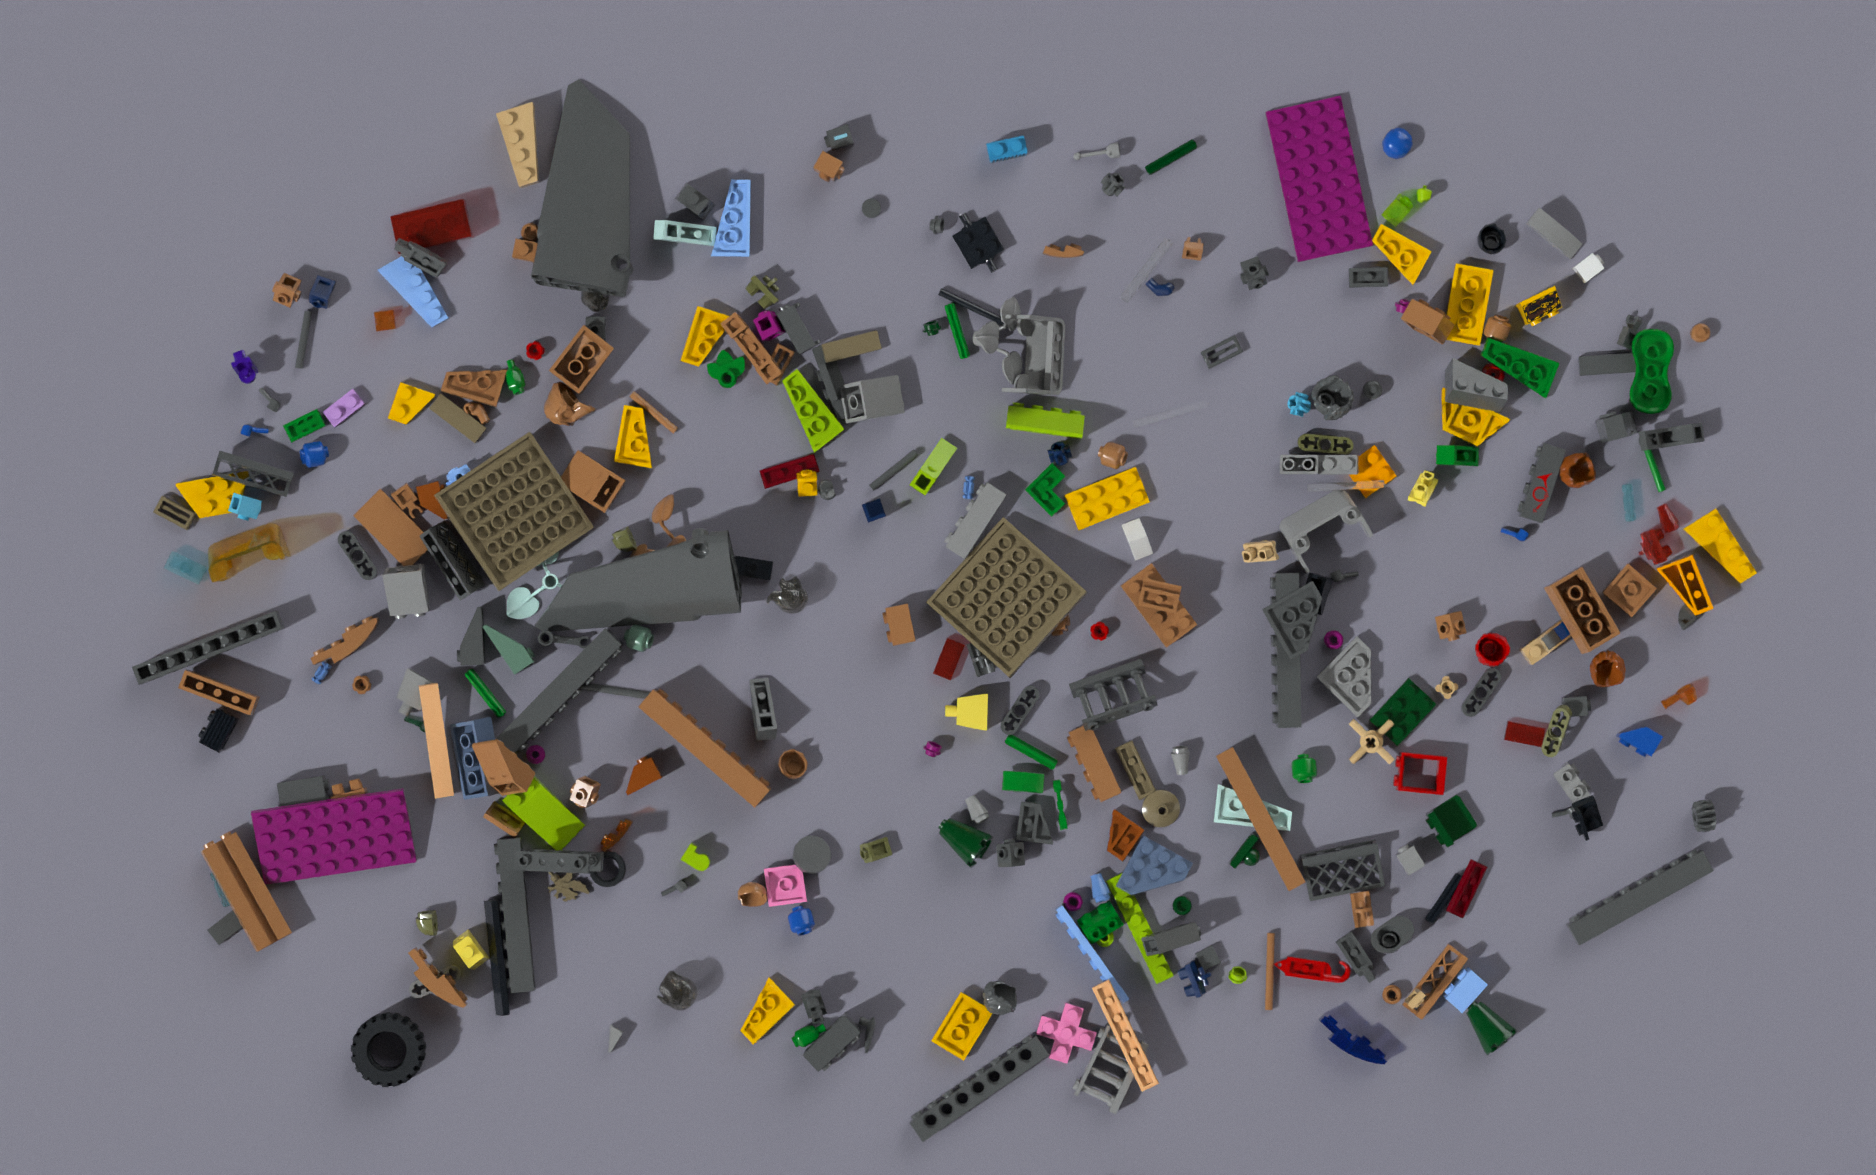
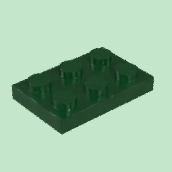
M1407 678L1369 720L1378 729L1388 719L1392 720L1394 725L1385 735L1398 746L1436 706V703L1413 681Z

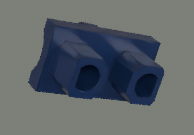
M1195 960L1187 963L1177 971L1181 980L1189 978L1191 982L1190 985L1184 987L1187 997L1196 996L1198 998L1207 993L1204 986L1209 985L1207 978L1212 976L1211 972L1205 973L1203 967L1197 968Z

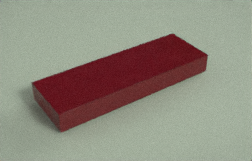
M811 454L760 470L759 472L764 488L767 489L796 480L797 473H800L802 470H812V472L816 471V473L820 472L815 454Z
M1470 859L1446 909L1447 912L1462 919L1464 918L1488 868L1487 866Z

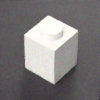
M1592 253L1572 269L1582 282L1586 283L1604 269L1602 265L1604 262L1598 254L1594 255Z

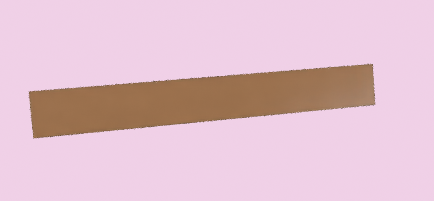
M1231 747L1216 755L1288 891L1304 884L1305 880L1234 748Z

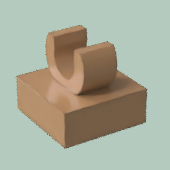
M1188 237L1187 241L1184 242L1182 258L1201 261L1204 244L1201 243L1200 238H1198L1196 243L1190 242L1191 237Z

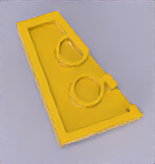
M624 405L614 462L652 468L643 408Z
M768 977L762 992H760L753 1009L740 1030L753 1045L795 1006L792 1000L770 977Z

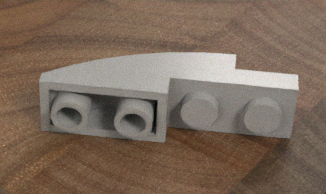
M1280 455V474L1358 475V455Z

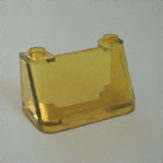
M269 523L210 545L208 548V570L212 583L228 580V571L234 567L231 559L262 549L264 556L269 560H283L291 557L280 526Z

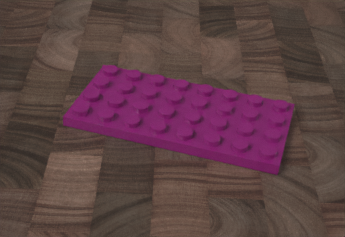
M1341 96L1265 112L1297 261L1302 262L1373 246Z
M404 788L251 811L265 885L417 862Z

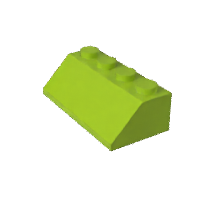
M1013 402L1012 406H1008L1005 429L1082 439L1085 416L1081 415V411L1070 410V413H1062V409L1052 407L1050 411L1043 410V406L1038 405L1024 408V404Z

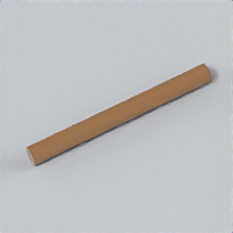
M1267 933L1265 1010H1273L1275 933Z

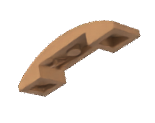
M734 312L720 323L748 357L766 384H769L782 374L770 353L737 312Z

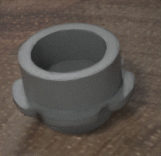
M935 216V219L930 220V231H933V234L943 233L944 219Z

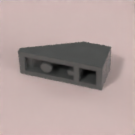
M477 607L460 645V650H457V662H461V666L485 664L483 607Z
M750 679L749 685L756 741L776 739L777 724L769 679Z

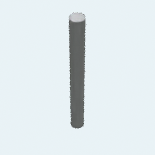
M593 683L589 685L584 684L581 687L582 690L645 699L650 694L647 691Z

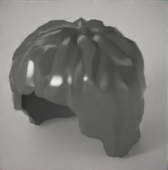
M1002 981L988 982L982 993L984 1006L992 1014L1004 1015L1014 1012L1017 1005L1016 988Z

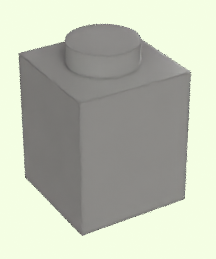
M1406 844L1398 849L1399 853L1395 854L1408 875L1425 866L1413 845L1408 846Z

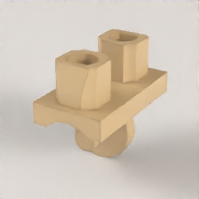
M1275 540L1244 543V550L1242 551L1244 562L1278 560L1279 556L1275 549Z

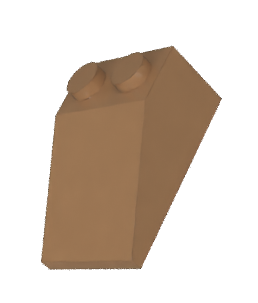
M583 325L549 371L578 394H582L612 353L614 347Z

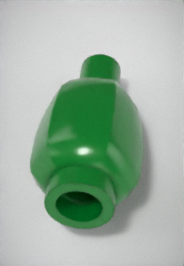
M514 359L506 361L508 365L506 381L509 390L513 391V395L524 393L526 384L521 369L516 367Z
M824 1024L817 1027L808 1025L797 1030L794 1034L795 1036L791 1038L796 1048L799 1046L806 1047L819 1038L820 1033L826 1031Z

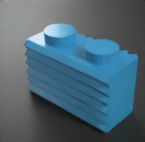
M1024 135L986 143L990 163L1027 155Z

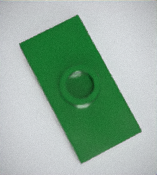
M318 409L283 425L291 443L326 426Z

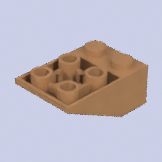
M579 450L561 476L571 492L604 513H607L626 483L625 479Z
M497 739L472 744V748L489 785L503 796L527 792L536 773L527 763L521 761L516 753L510 751L504 746L502 741Z

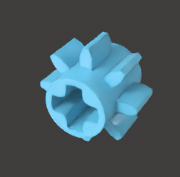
M1298 392L1292 395L1288 400V408L1291 409L1290 414L1303 417L1304 414L1308 413L1311 409V402L1307 400L1309 395Z

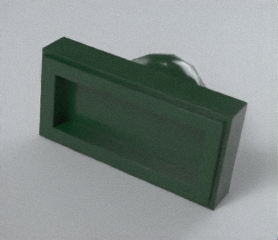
M1254 834L1248 836L1229 861L1233 868L1236 869L1241 861L1248 866H1254L1259 862L1260 853L1256 848L1252 847L1258 840V837Z

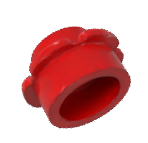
M538 341L529 343L526 346V355L530 359L539 360L545 352L544 347Z
M1097 622L1090 628L1091 636L1095 640H1105L1107 634H1109V628L1103 622Z

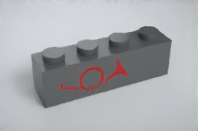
M1546 443L1537 446L1534 457H1537L1535 465L1532 464L1530 467L1529 475H1531L1529 483H1525L1523 489L1525 497L1523 501L1520 500L1517 512H1520L1519 517L1543 523L1565 455V449Z

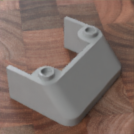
M1006 315V319L1018 320L1017 330L1019 334L1027 337L1025 374L1017 375L1014 381V388H1002V392L1058 395L1062 390L1064 321L1061 318L1035 315Z
M1343 489L1332 491L1284 518L1280 523V531L1304 573L1310 572L1301 557V554L1310 547L1307 533L1338 515L1346 524L1353 525L1359 522L1367 537L1374 536L1360 510L1349 494Z

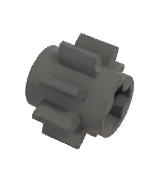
M1108 173L1100 182L1103 184V192L1108 196L1115 195L1118 197L1125 189L1123 185L1124 179L1118 173H1113L1112 175Z

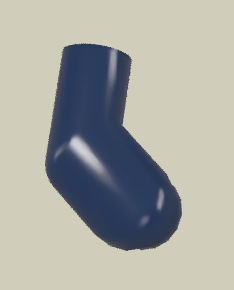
M1153 278L1145 284L1156 296H1169L1175 289L1172 283L1167 282V284L1159 285Z

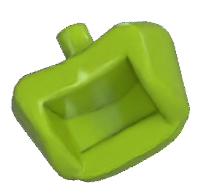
M1426 185L1417 190V201L1419 203L1426 202L1431 198L1432 191L1427 189Z

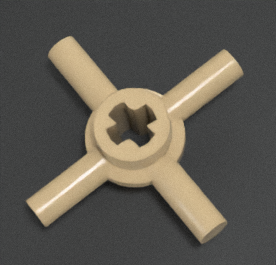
M1355 719L1349 723L1361 736V747L1349 758L1353 764L1366 752H1377L1389 765L1395 760L1382 747V736L1394 725L1392 720L1388 719L1377 731H1366ZM1368 738H1370V740H1371L1372 738H1374V739L1376 740V741L1374 742V744H1372V745H1369V744H1368V742H1369V739H1368Z

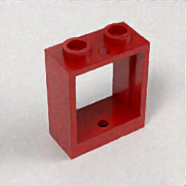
M1400 752L1399 756L1396 755L1395 767H1398V775H1394L1393 786H1396L1398 791L1444 795L1448 757ZM1405 757L1437 760L1435 789L1402 786Z

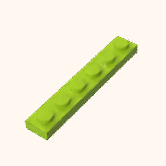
M1120 873L1106 880L1156 984L1161 983L1174 975L1163 953L1146 955L1141 938L1151 935L1153 932L1135 895H1130L1116 887L1122 875Z

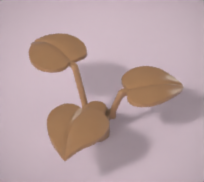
M672 494L659 501L652 512V521L659 523L672 539L667 547L686 541L683 535L674 537L664 525V521L668 520L673 512L674 496ZM641 544L637 546L636 550L632 551L630 557L655 550H647V545Z

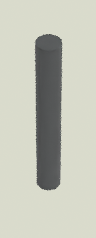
M304 311L295 368L303 369L312 312Z
M913 449L869 486L873 491L916 458L918 456L917 452Z

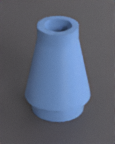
M1102 874L1090 876L1092 895L1096 903L1111 899V892Z

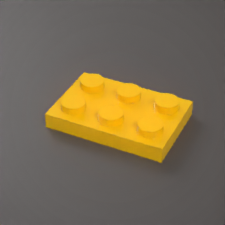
M960 992L931 1041L964 1061L992 1013L983 1004Z

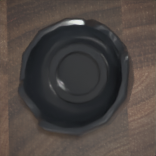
M1494 223L1485 225L1477 236V244L1480 249L1488 254L1499 253L1506 244L1504 230Z

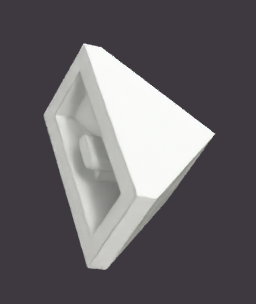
M1139 518L1121 525L1135 561L1153 554L1148 537Z

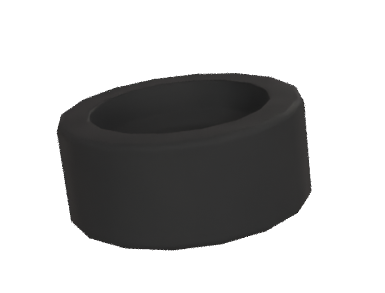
M606 850L602 851L604 852V858H612L618 864L619 871L617 876L611 880H604L598 876L596 871H589L592 880L599 886L612 887L618 884L625 876L626 865L621 855L615 851Z

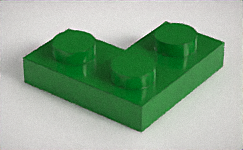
M1053 463L1025 489L1051 517L1065 504L1052 490L1065 477Z

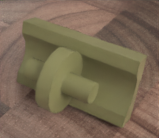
M754 275L751 278L752 281L745 288L751 296H754L759 290L765 294L758 301L764 309L772 304L775 305L779 301L768 290L771 288L775 293L779 290L775 285L778 281L776 277L771 280L766 275L763 278L767 284L765 286Z

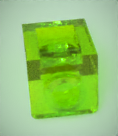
M1398 194L1381 215L1396 227L1413 208V204L1407 196Z

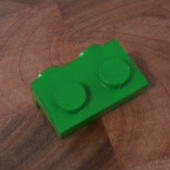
M1110 900L1100 904L1096 909L1082 915L1077 920L1091 944L1124 925Z

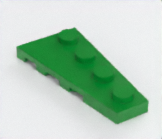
M1488 337L1481 353L1482 357L1545 399L1547 398L1559 362Z

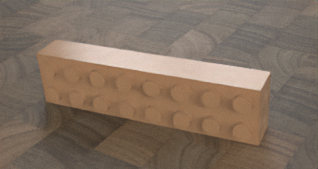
M661 688L658 690L653 689L638 707L755 808L771 790L769 787L770 782L763 776L758 778L754 774L756 770L749 764L743 765L740 762L741 757L734 751L729 753L725 749L727 747L725 743L720 739L714 740L711 737L712 732L705 726L699 727L696 724L698 720L690 713L688 715L682 712L683 707L676 701L673 703L667 699L669 695Z

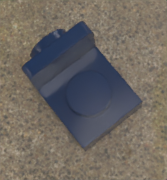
M317 275L309 294V303L317 308L327 309L336 281Z

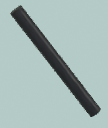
M941 288L939 296L1000 325L1004 324L999 315Z

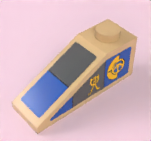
M1561 619L1519 648L1528 663L1533 665L1569 639L1571 634Z

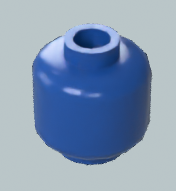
M320 441L305 443L302 449H300L301 462L309 468L324 465L326 458L329 457L327 446H323Z
M803 906L793 908V912L788 915L791 931L797 933L798 936L811 933L812 928L815 926L812 911L803 908Z

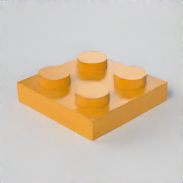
M1375 445L1358 456V475H1349L1364 498H1367L1397 476Z

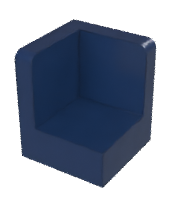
M880 498L862 504L868 523L886 517Z

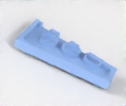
M731 179L711 254L712 257H750L751 180Z
M402 256L378 269L380 274L432 328L449 319L421 269L404 261Z

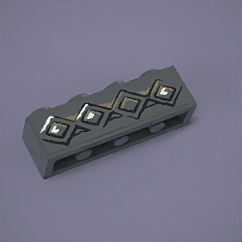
M445 520L420 535L421 540L460 601L485 586L482 577L473 566Z

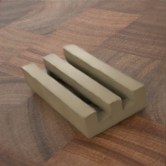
M163 495L153 513L185 530L189 529L196 516L195 512ZM163 501L188 513L190 517L188 518L180 514L179 512L167 507L166 505L162 504ZM160 507L187 521L186 524L159 511Z

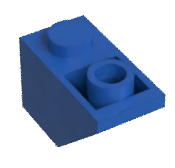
M1645 726L1619 732L1616 737L1620 738L1619 743L1628 748L1632 745L1637 748L1635 752L1643 757H1646V755L1652 757L1663 736Z

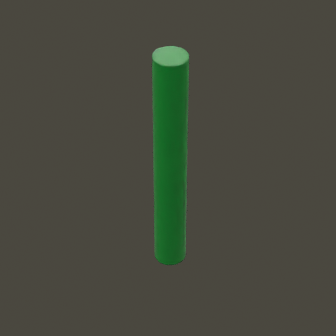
M1645 450L1644 453L1658 492H1662L1666 489L1652 450Z

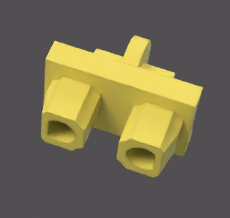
M1424 470L1419 475L1408 496V501H1415L1426 507L1438 484V479L1434 478V473Z

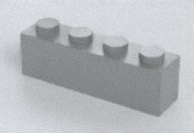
M988 482L986 485L981 484L976 492L979 496L975 502L971 500L966 507L968 513L965 517L960 516L955 524L958 527L954 534L950 532L944 541L947 543L945 547L963 559L967 557L1006 497L1005 493Z

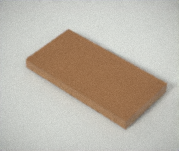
M379 489L353 515L403 566L414 565L428 551L420 538L424 531L382 489Z

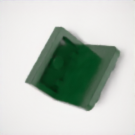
M1454 795L1426 813V823L1431 830L1433 828L1436 830L1438 835L1435 837L1440 845H1445L1447 848L1453 845L1454 841L1477 827V823L1458 795Z

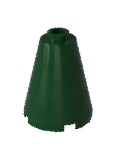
M951 818L948 820L944 819L938 827L940 829L939 834L970 868L977 864L974 861L976 858L983 857L992 842L990 839L993 838L988 833Z
M1474 1001L1467 1008L1469 1011L1466 1014L1487 1056L1505 1044L1510 1036L1513 1037L1517 1033L1514 1027L1483 1002L1477 1003Z

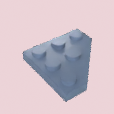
M1142 836L1116 887L1130 895H1136L1185 880L1193 863L1151 839Z

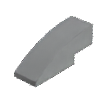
M1538 208L1526 223L1569 259L1574 256L1582 245L1575 236L1541 208Z

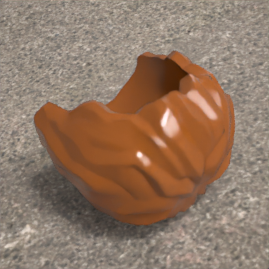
M1587 452L1574 453L1565 457L1562 461L1559 473L1561 480L1567 486L1581 488L1595 480L1596 471Z
M1601 651L1592 659L1590 664L1591 677L1596 686L1610 687L1621 684L1624 681L1626 672L1624 660L1614 651Z

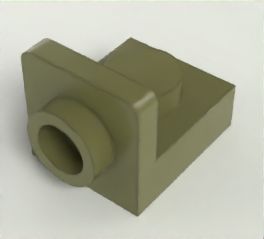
M887 837L860 845V855L865 863L892 855Z

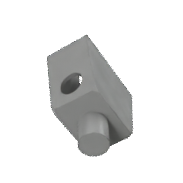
M408 668L397 694V698L403 701L399 712L408 717L413 708L421 711L418 686L435 682Z

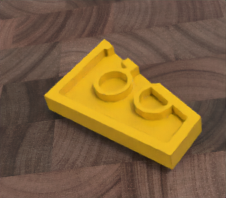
M1380 224L1372 239L1376 247L1414 285L1432 251L1383 224Z
M697 306L680 361L699 367L714 344L724 333L725 329L720 323L729 316Z

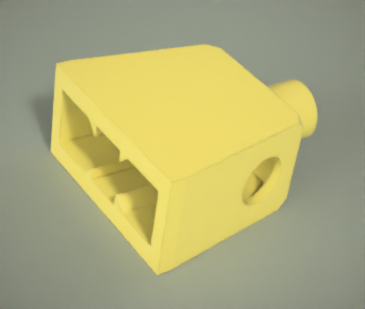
M987 693L957 697V705H945V717H957L956 725L987 731Z
M469 929L453 940L454 949L469 969L475 970L490 959Z

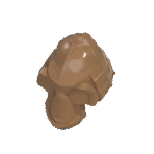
M563 382L553 383L548 399L544 404V413L551 422L567 426H573L578 419L596 410L592 406L579 402L572 390Z

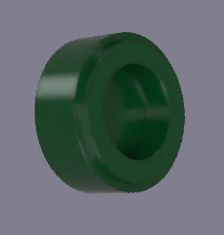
M1178 896L1174 899L1172 907L1178 915H1186L1191 911L1192 904L1186 896Z

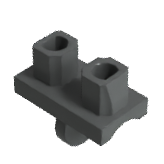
M972 643L966 644L977 677L995 672L993 662Z
M820 989L809 990L801 994L808 1019L812 1018L813 1024L823 1022V1015L827 1014Z

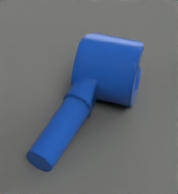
M244 425L241 429V434L249 437L252 431L268 434L269 429Z
M1505 528L1501 529L1502 533L1511 535L1519 541H1525L1529 535L1528 532L1521 528L1518 533Z

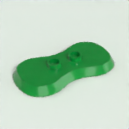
M1645 329L1637 333L1632 342L1636 373L1629 396L1632 406L1639 412L1657 414L1668 408L1672 398L1671 387L1668 381V367L1673 357L1674 344L1667 332L1659 329Z

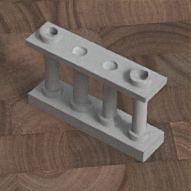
M1106 1024L1105 1027H1101L1097 1035L1100 1039L1081 1079H1076L1072 1089L1075 1090L1074 1095L1076 1096L1079 1095L1080 1091H1083L1106 1102L1110 1106L1109 1111L1117 1114L1134 1075L1127 1061L1101 1049L1105 1038L1119 1045L1115 1035L1109 1032L1110 1025ZM1141 1040L1140 1045L1144 1053H1146L1149 1044ZM1099 1056L1124 1068V1071H1126L1124 1078L1120 1077L1118 1079L1093 1067L1096 1057ZM1090 1073L1115 1085V1088L1118 1089L1115 1096H1109L1084 1084L1088 1074Z

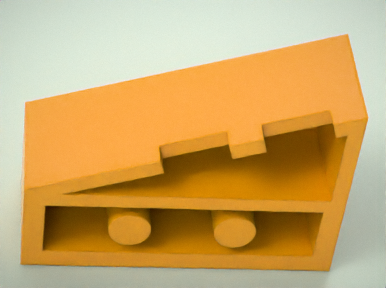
M1693 554L1656 568L1695 616L1714 609Z

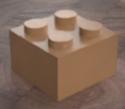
M1412 299L1401 319L1413 330L1443 345L1454 327V324L1450 321L1451 317L1439 308H1432L1429 306L1430 304L1421 299L1419 301Z

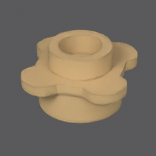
M1444 676L1442 682L1436 685L1435 690L1442 693L1445 699H1450L1451 694L1458 690V684L1453 683L1448 676Z

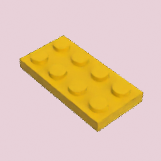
M1455 264L1446 315L1451 317L1450 321L1454 324V327L1446 340L1480 346L1494 270Z
M1136 467L1065 495L1078 531L1150 503Z

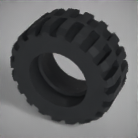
M385 1012L371 1017L358 1028L353 1037V1044L351 1045L353 1056L351 1058L352 1062L356 1065V1071L363 1075V1079L371 1081V1084L376 1086L395 1087L406 1083L420 1070L425 1060L426 1042L423 1039V1032H420L419 1026L413 1023L411 1018L401 1016L400 1013ZM383 1032L398 1034L406 1044V1056L402 1063L395 1067L387 1068L380 1066L371 1055V1044L374 1038Z

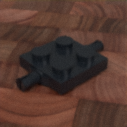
M966 213L963 216L960 215L959 218L964 227L952 237L970 268L973 269L980 264L986 263L991 273L994 270H998L993 259L1005 249L987 218L983 217L976 222H971Z

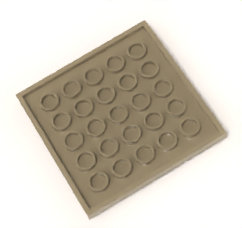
M531 432L526 433L434 495L498 591L594 528Z
M1003 517L926 603L1011 678L1088 592Z

